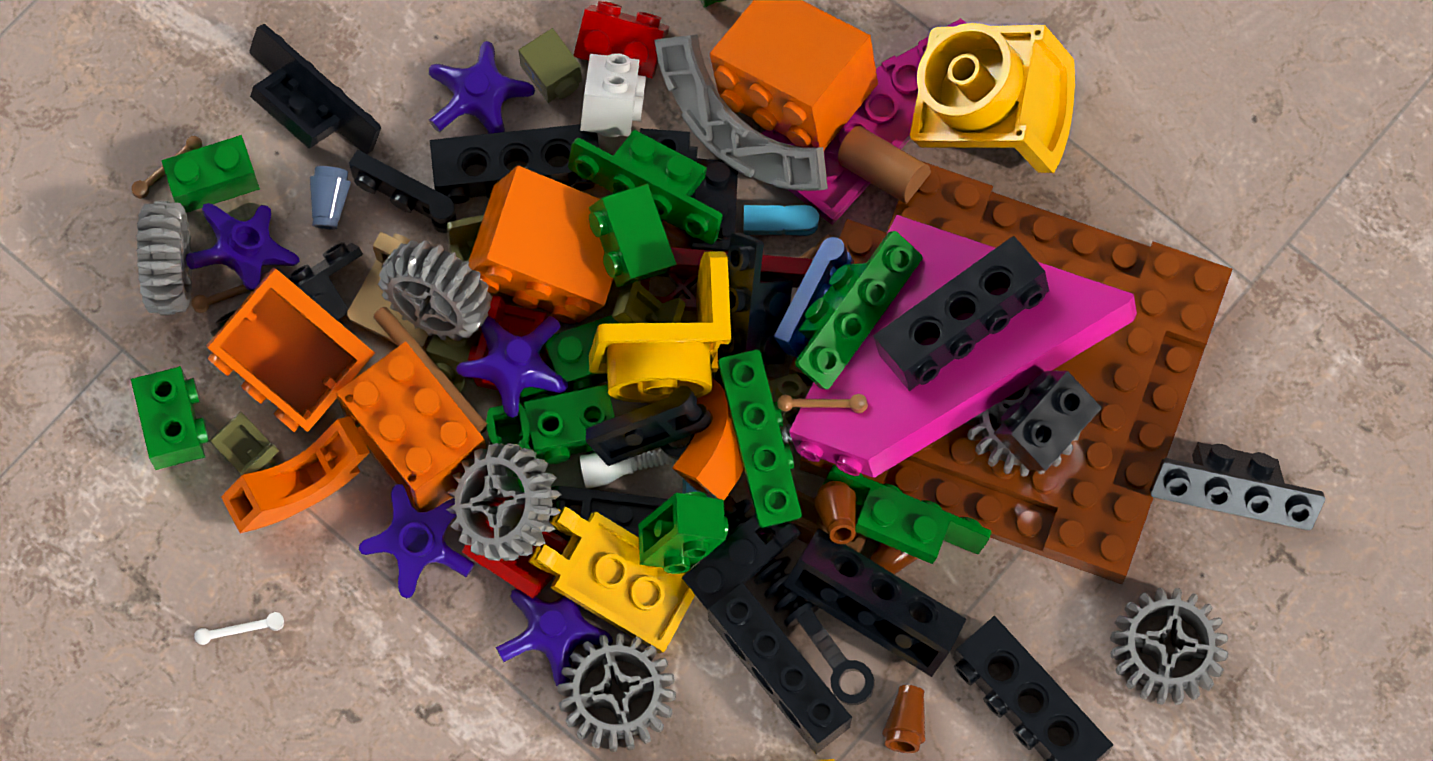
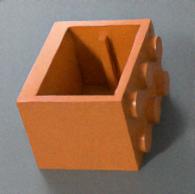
M753 0L709 53L718 93L734 113L741 112L753 118L765 130H775L785 135L794 145L800 147H823L824 151L878 85L871 36L803 0Z
M517 165L493 187L469 258V267L474 271L480 272V280L488 284L487 291L489 293H498L499 291L512 296L513 302L522 307L530 309L540 307L552 312V317L563 323H580L605 306L613 278L608 275L604 266L603 256L605 252L601 240L593 234L589 223V214L591 213L589 207L597 202L599 198Z
M276 268L271 269L206 345L212 351L207 359L225 375L229 376L234 370L244 378L245 381L242 383L241 388L260 404L266 398L275 404L278 409L273 414L293 432L299 426L308 432L337 399L336 392L351 382L375 354L373 350Z
M406 341L336 392L344 417L351 416L355 425L360 423L361 426L357 427L370 453L395 485L402 484L412 506L418 512L430 511L450 499L452 496L447 491L457 489L458 482L452 475L457 472L465 473L462 460L474 459V450L480 448L487 449L483 436Z

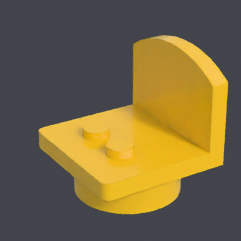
M966 23L953 27L933 28L929 33L926 51L918 66V95L910 138L921 148H1015L1038 173H1054L1063 156L1068 140L1074 106L1075 65L1074 58L1046 25L988 26L980 23Z
M724 251L704 252L702 256L696 290L697 323H620L598 325L589 353V371L594 374H607L608 394L611 397L628 402L654 403L668 398L680 386H688L697 398L707 395L712 391V372H717L718 348L720 344H729L731 341L728 257Z

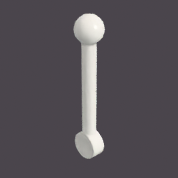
M273 612L264 620L210 631L206 628H200L195 632L194 639L198 644L205 645L214 638L267 627L273 631H278L284 626V618L280 613Z

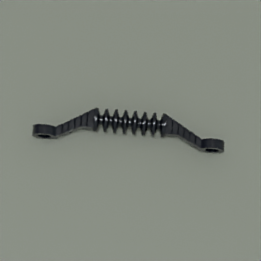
M690 442L682 448H674L669 444L660 448L668 457L678 460ZM730 494L725 498L724 516L728 519V526L732 527L725 539L751 518L744 516L752 507L749 499L736 503ZM766 528L759 531V533L766 541L772 534V531ZM789 556L777 560L774 558L761 569L754 579L755 584L771 582L764 596L766 599L778 595L781 596V599L774 606L776 613L790 609L791 613L784 620L786 628H792L800 624L832 668L833 673L830 680L835 697L847 705H859L866 702L872 696L875 688V679L870 668L860 661L848 660L814 614L819 607L809 601L805 602L803 597L783 586L790 574H785L784 570L790 564L791 558ZM849 671L860 672L865 678L863 690L855 695L845 693L840 687L842 676Z

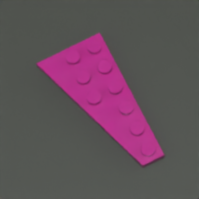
M960 18L946 27L966 24V22ZM929 36L919 41L918 45L897 57L895 55L883 61L880 67L876 68L878 85L824 150L828 189L816 191L788 189L806 205L814 207L819 215L832 226L870 185V182L839 164L838 152L846 135L856 126H862L899 149H902L911 139L910 131L918 95L917 71L920 60L926 51ZM765 130L761 133L778 142L796 146L788 137L775 130Z

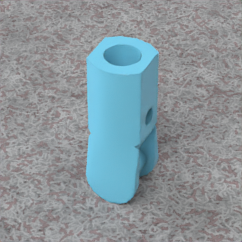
M744 205L743 234L745 235L785 234L809 236L818 229L819 213L814 207L809 205L785 207L782 205Z

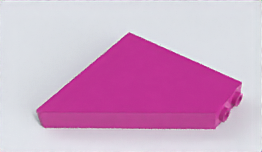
M896 215L888 232L897 231L922 255L923 259L829 389H821L813 382L805 398L850 399L855 394H862L867 399L868 407L863 413H855L851 408H800L789 433L795 449L802 457L813 462H819L823 459L834 463L838 469L852 476H859L861 473L875 478L1029 385L1041 373L1052 371L1133 322L1137 315L1134 294L1038 262L1046 272L1049 292L1045 294L1043 300L1037 306L1031 309H1024L1011 318L1009 324L1002 331L996 334H989L980 340L967 356L961 359H954L941 368L938 375L932 381L924 385L919 384L909 391L880 357L873 335L993 251L995 247ZM997 288L993 290L990 294L1000 295L1005 293L1008 289ZM969 312L962 313L955 319L966 320L973 314ZM930 337L923 340L920 344L931 345L938 338Z

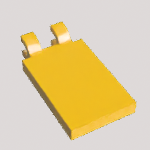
M563 507L562 511L559 510L561 513L553 516L550 520V523L556 530L571 536L562 554L560 555L554 549L543 544L541 548L535 547L528 562L556 576L550 588L629 636L641 638L644 645L648 647L653 645L656 647L657 653H664L695 597L693 591L682 579L687 572L672 574L665 572L664 568L640 565L639 537L598 512L591 513L586 521L574 511Z

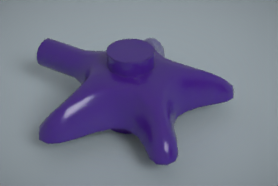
M485 41L480 46L477 62L469 68H454L443 64H432L429 67V75L441 82L453 93L450 102L431 117L429 122L436 131L441 132L457 117L467 114L479 119L488 134L505 132L501 113L503 102L515 97H530L534 95L535 88L529 82L511 79L499 73L495 64L494 46L491 42Z
M203 204L202 213L215 233L217 243L209 249L186 255V263L191 270L210 265H226L237 273L245 288L253 291L260 283L261 266H295L300 262L299 257L295 253L280 246L270 237L269 222L272 213L271 209L266 205L259 206L254 216L250 220L243 222L231 217L213 204Z
M487 316L481 326V330L487 343L488 355L481 359L459 363L456 371L464 377L481 378L494 383L501 395L504 412L509 417H516L519 413L520 394L524 388L535 387L557 393L565 392L568 389L567 380L549 368L540 356L542 346L560 329V324L554 317L548 316L533 332L520 337L509 333L493 317Z
M396 484L392 487V523L382 533L363 540L359 545L361 554L369 555L382 552L393 554L398 562L399 592L406 599L412 597L421 572L430 563L444 564L467 578L475 562L451 549L445 541V531L450 522L457 516L456 514H451L446 509L451 505H455V498L442 503L430 511L418 512L412 506L406 489L402 484Z
M514 589L511 591L510 598L528 620V627L519 636L497 646L496 650L503 663L529 650H538L544 653L550 663L554 682L558 686L559 684L570 682V679L565 677L561 671L564 667L571 668L570 656L576 646L587 641L600 646L599 637L602 635L607 636L610 646L613 643V639L607 631L587 622L581 616L580 605L562 595L557 601L547 602L536 596L532 599L522 591Z

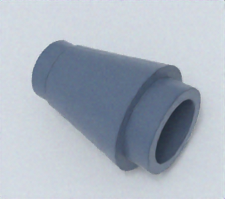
M329 166L315 167L314 176H310L313 227L329 230L337 229L351 185V181L347 180V170Z

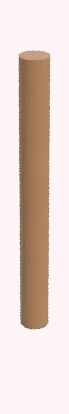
M387 307L378 309L374 314V319L397 346H400L405 341L409 344L479 433H484L487 429V423L390 310Z

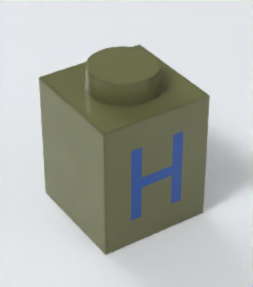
M553 28L518 50L520 66L548 103L557 97L559 99L568 97L576 91L579 83L582 82L581 65Z

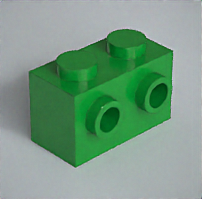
M181 366L132 378V388L147 452L155 470L205 458L202 444L210 441L205 420L203 417L196 419L193 404L200 402L195 379H187Z
M608 384L524 402L525 411L529 419L533 451L536 452L537 459H543L548 464L565 462L570 459L572 454L586 451L587 454L595 453L586 442V428L615 418L611 397L608 394Z
M676 492L638 524L640 565L664 568L665 572L672 574L689 571L691 567L708 556L710 552L726 540L728 519L724 516V500L709 498L703 492H687L684 494Z

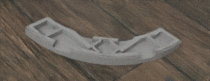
M697 34L654 40L664 82L668 91H672L677 104L683 112L681 114L683 120L695 136L715 156L743 175L773 184L775 187L799 191L828 189L823 147H800L773 140L751 128L728 107L720 97L707 72Z

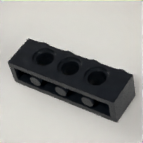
M581 124L430 140L434 189L449 197L454 204L465 203L473 197L486 196L490 199L494 185L510 172L506 168L507 165L512 161L521 160L528 164L525 168L580 191L589 190L596 183L578 176L568 168V163L562 167H553L548 164V161L555 156H564L569 160L571 146L576 138H581L599 148L598 134L596 132L580 131ZM475 164L486 168L478 176H470L465 173L469 166Z
M1012 236L873 335L878 353L909 391L919 384H927L948 363L954 359H961L967 356L974 349L975 344L987 335L1002 331L1009 324L1010 319L1022 310L1037 306L1043 300L1045 294L1049 292L1046 272L1016 237ZM997 288L1008 289L1005 293L1000 295L990 294L993 290ZM969 312L973 314L966 320L955 319L962 313ZM927 338H938V340L931 345L920 344L923 340Z
M820 528L816 530L783 585L930 677L934 675L950 653L967 620L846 544L834 543L830 539L829 534Z
M743 582L708 608V621L815 754L819 753L850 728L852 716Z
M995 615L956 648L953 659L956 662L954 669L958 675L970 686L974 683L977 684L986 694L983 700L988 708L999 718L1003 715L1008 718L1016 727L1013 730L1015 737L1025 748L1031 750L1034 747L1045 761H1101L1110 753L1113 743ZM995 663H1002L1010 669L1011 677L1005 681L995 680L989 674L988 667ZM1024 695L1034 696L1040 702L1041 710L1036 713H1026L1019 707L1018 699ZM1054 727L1065 729L1070 736V743L1065 746L1053 744L1048 737V730Z

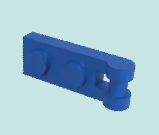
M837 237L827 238L820 245L774 335L784 353L798 358L809 343V340L798 331L806 321V311L828 291L831 286L829 284L830 278L837 269L846 264H855L850 253L847 252L846 246Z

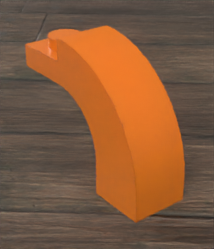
M712 378V391L707 395L697 398V404H703L713 416L712 422L705 430L694 434L690 444L672 469L697 492H703L710 498L725 500L744 471V466L724 387Z
M351 416L339 418L306 450L272 468L241 475L221 498L239 533L263 528L311 507L346 485L360 473L357 465L370 451Z

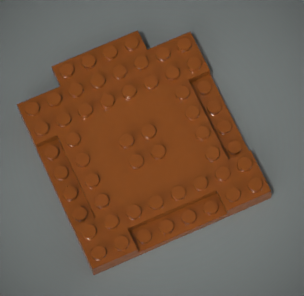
M923 162L930 167L931 174L907 204L898 200L887 232L846 219L839 239L846 246L847 252L850 253L855 264L867 263L887 235L896 215L995 248L1012 236H1015L1037 262L1134 294L1137 315L1133 322L1052 370L1068 371L1102 407L1081 431L1079 439L1071 442L1073 445L1071 454L1060 455L1062 460L1057 467L1051 465L1042 474H1039L1036 470H1029L1028 475L1024 477L1020 474L1019 465H1013L1012 471L1009 474H1005L1003 472L1005 462L1000 459L996 465L990 467L988 459L991 452L988 451L977 455L975 449L981 440H969L967 436L968 431L974 426L964 423L875 478L862 475L880 484L894 485L902 493L920 501H932L938 504L942 510L958 517L972 518L978 521L982 527L991 530L990 538L1123 584L1153 501L1150 487L1161 460L1168 456L1233 269L1152 241L1151 247L994 193L992 192V185ZM794 357L789 368V374L797 372L801 379L813 382L796 367L795 361L797 358ZM1019 390L1005 399L1017 400L1023 396L1025 390ZM989 417L990 423L996 431L1001 424L996 423L995 418ZM801 456L799 469L826 478L832 465L836 464L823 459L819 462H813Z

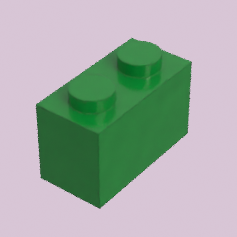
M242 135L161 160L175 203H181L186 213L201 209L203 204H216L260 190Z
M648 184L602 197L589 207L591 212L589 214L591 230L601 240L605 252L603 256L604 266L608 275L614 278L617 288L663 274L677 265Z

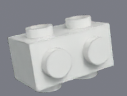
M590 54L580 131L596 132L606 137L629 136L631 134L632 121L641 122L646 76L638 75L639 59H631L623 54H610L608 56Z

